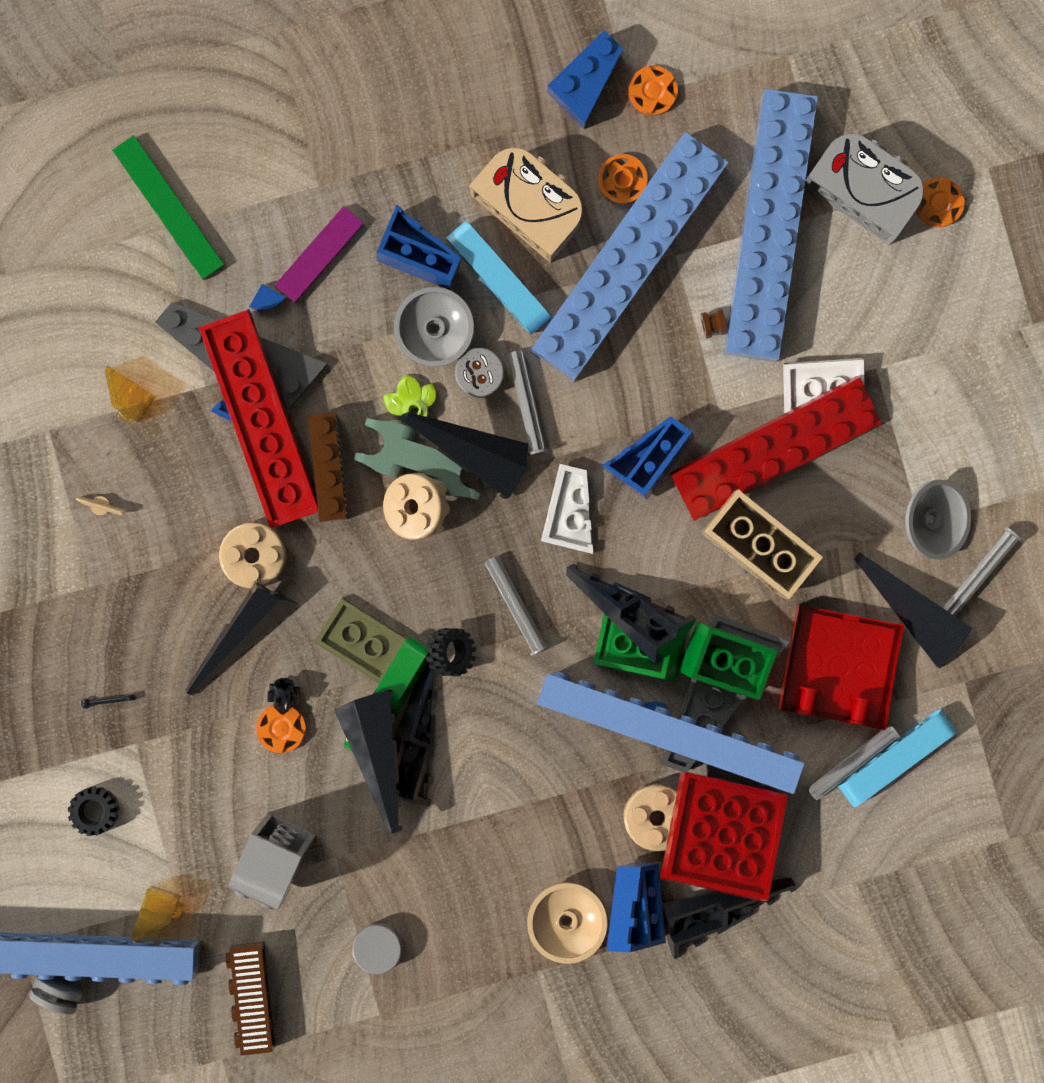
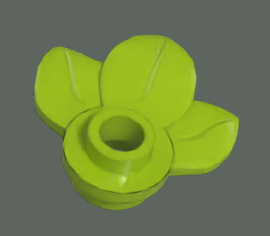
M404 375L398 383L397 393L385 394L384 403L388 411L396 416L410 412L412 408H418L417 414L427 417L428 408L435 403L437 395L433 384L420 387L415 378Z

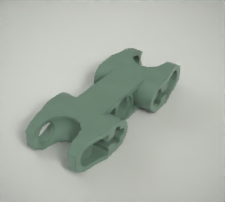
M367 418L365 425L382 434L384 447L375 455L355 453L353 460L372 468L380 474L395 479L402 476L404 468L425 473V475L431 476L432 479L439 480L446 485L447 491L445 495L479 499V492L466 487L462 483L461 471L463 469L437 449L413 442L416 430L412 427L394 421H380Z

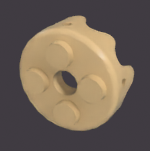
M412 473L398 477L388 487L383 501V512L389 527L400 537L409 540L425 539L441 533L444 530L442 522L450 511V506L445 496L447 491L446 485L439 480L428 477L425 473ZM411 500H415L418 504V511L415 514L409 509Z
M255 522L243 523L229 531L224 537L219 551L220 565L227 578L238 586L250 589L254 582L265 587L276 581L281 575L288 557L287 550L278 532L265 524ZM249 548H256L259 551L260 557L255 563H249L245 558V553Z
M654 783L637 789L625 804L623 819L627 833L637 845L650 851L666 850L677 790L663 783ZM659 810L664 813L665 820L662 824L654 825L650 822V814L653 811Z

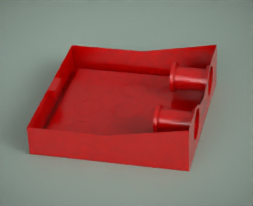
M797 605L777 708L783 711L886 730L904 625Z
M680 773L660 879L756 901H768L788 795L694 773Z

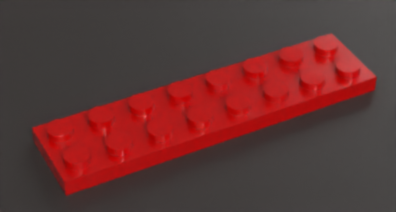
M250 309L198 327L269 527L273 528L317 513V497Z
M856 376L669 474L692 520L695 521L722 507L735 490L739 489L742 493L747 494L882 423L861 378Z

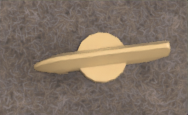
M103 496L95 497L93 500L84 497L76 498L81 504L90 506L92 512L96 515L102 516L110 512L123 516L125 511L110 505L109 500Z

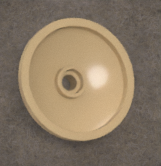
M558 883L543 890L531 904L527 918L528 934L534 947L544 957L558 963H577L593 955L604 941L607 931L606 912L600 899L590 889L575 883ZM564 916L572 918V922L569 925L562 923Z

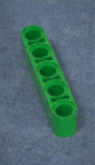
M409 636L404 641L373 693L392 689L393 697L390 698L391 713L395 715V718L429 663L426 657L430 656V653L425 652V650L430 647L412 636ZM346 738L344 742V747L352 752L351 747Z

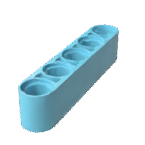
M464 221L446 237V240L530 335L551 318L545 308L467 221Z
M939 709L901 736L900 740L897 739L862 765L837 786L852 807H857L950 739L958 730L945 712Z

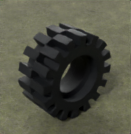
M438 629V632H434L431 635L434 639H428L427 643L431 646L425 650V652L430 653V656L426 657L427 662H432L429 665L430 669H435L434 673L441 674V676H461V674H466L468 672L467 669L473 667L470 661H475L476 659L475 656H472V652H476V647L471 646L475 643L474 639H468L471 635L468 632H464L465 630ZM450 642L455 647V656L452 662H449L447 658V648Z
M94 786L75 794V797L70 801V807H68V812H70L68 819L73 822L71 826L74 829L77 828L80 834H87L86 836H97L113 827L114 822L119 816L117 815V811H119V806L116 805L117 799L111 796L113 793L105 791L103 787L96 788ZM89 801H96L103 807V816L100 820L90 821L85 817L84 807Z

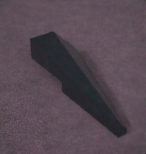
M411 412L401 415V424L409 425L419 432L420 438L431 441L438 447L437 450L455 464L466 472H472L482 479V484L487 487L491 486L501 493V498H510L527 468L528 443Z
M858 552L854 558L856 563L927 653L935 666L940 669L959 649L972 630V627Z
M575 564L567 567L566 576L654 663L674 653L696 622V618L692 615L684 617L677 614L675 609L669 605L664 608L652 603L651 597L616 582L611 585L600 580V575L596 573L589 575L578 570Z
M254 582L229 624L226 623L186 688V693L195 695L297 608L299 604L277 591L275 593Z
M429 665L426 666L413 689L393 738L397 744L399 782L396 783L397 799L430 807L431 799L427 798L428 783L432 782V775L428 773L429 757L433 756L435 715L431 714L432 699L436 698V691L432 690L435 669H430Z
M392 689L353 700L334 710L389 834L402 831V826L399 825L398 808L401 807L400 799H397L396 783L399 782L397 744L396 740H393L392 723L395 722V715L391 713L390 698L393 697Z
M792 878L772 881L768 901H756L723 892H715L662 903L665 934L673 958H679L681 956L680 951L692 944L695 947L702 944L701 939L716 932L720 934L754 915L753 909L765 902L768 905L775 902L774 897L786 891L794 892L796 885Z

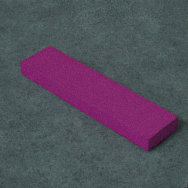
M343 206L274 286L296 303L361 229L364 223Z

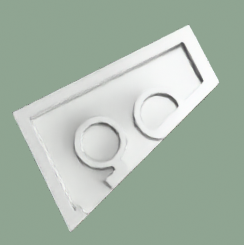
M857 358L783 363L784 413L856 376H859L864 384V360Z
M559 464L541 538L542 542L593 554L590 532L591 520L589 519L587 470Z

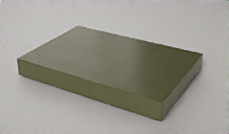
M342 597L314 643L380 683L407 637Z

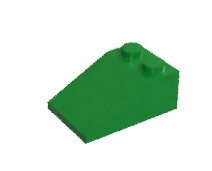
M604 614L593 664L677 682L686 637L674 653L654 663Z
M696 621L679 672L690 678L760 700L778 650Z

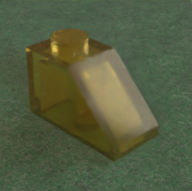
M107 365L105 375L112 407L118 410L116 415L128 423L131 420L139 423L156 396Z
M151 885L146 891L131 940L138 941L169 925L174 918L178 919L183 908V903H180L181 895Z

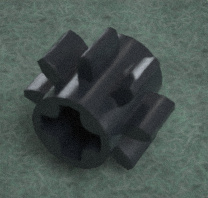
M279 678L274 684H269L267 702H273L275 709L287 711L293 705H298L300 687H294L293 680Z

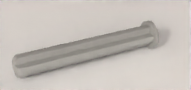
M522 350L512 351L508 356L530 448L528 456L548 452L549 448H545L524 352Z
M1004 528L1006 532L943 607L945 610L956 616L1016 542L1022 541L1011 529Z
M494 556L488 559L485 565L532 651L530 655L532 656L549 647V644L546 645L500 558Z
M887 722L886 730H881L813 783L808 788V791L814 799L819 800L894 740H900V735Z

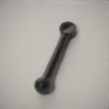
M135 695L97 700L85 698L81 701V706L84 709H88L92 705L136 700Z

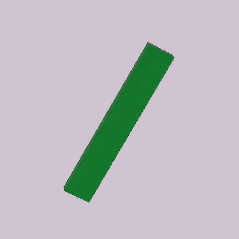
M132 135L112 149L201 279L204 281L225 265L136 137Z

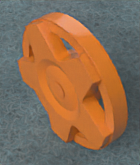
M646 66L638 70L631 78L628 88L629 99L634 108L649 116H657L667 112L674 105L678 94V86L674 76L670 71L660 66ZM653 71L660 72L662 75L656 76ZM641 75L642 82L634 85L636 79ZM671 83L673 86V95L667 90ZM635 98L643 100V107L636 102ZM659 103L666 105L662 109L654 110Z
M618 154L607 159L601 166L598 175V185L602 194L608 200L617 204H629L636 201L647 186L648 180L647 171L642 162L628 154ZM626 159L628 161L624 165H620L615 160ZM638 167L642 172L643 179L636 175ZM606 168L609 176L602 181L603 172ZM632 190H640L635 196L630 198ZM615 191L617 198L611 196L608 192Z
M941 177L930 179L922 184V199L925 201V205L920 209L919 204L915 210L920 220L936 228L946 227L954 223L961 216L964 209L965 200L960 187L950 179ZM938 183L936 189L930 188L928 185ZM951 187L955 190L957 195L951 194ZM958 208L956 215L952 218L951 210ZM936 216L940 223L933 222L929 218Z
M271 705L258 718L256 725L258 739L266 749L272 752H290L296 749L304 740L306 721L302 713L294 706L285 714H281L278 709L274 708V705ZM267 715L268 723L261 726L264 717ZM298 718L301 722V730L295 726ZM264 738H271L273 747ZM287 741L296 742L291 747L285 748Z

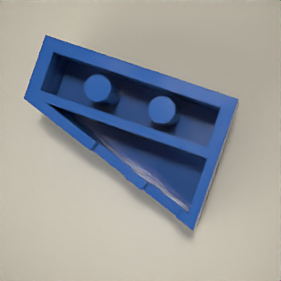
M605 30L547 85V93L583 129L586 127L623 52V48Z
M398 205L394 209L377 249L378 262L448 290L451 289L460 268L461 257L436 236H432L418 221H414L403 212V209Z
M671 416L643 435L644 437L626 447L613 459L602 464L607 472L646 500H648L694 438L691 430Z
M635 862L617 866L606 951L630 953L666 943L659 863Z

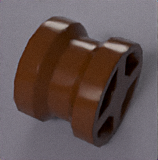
M722 308L716 309L714 313L710 314L707 312L700 313L706 339L711 338L713 334H727V326Z

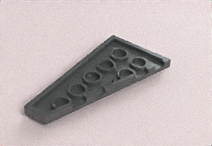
M171 302L155 323L214 371L198 327L217 320ZM260 337L287 413L328 364Z
M716 614L711 623L713 627L778 650L775 660L790 642ZM692 678L677 719L680 720L682 715L697 720L696 726L706 729L707 724L722 728L747 696ZM666 750L661 764L681 772H687L696 760Z

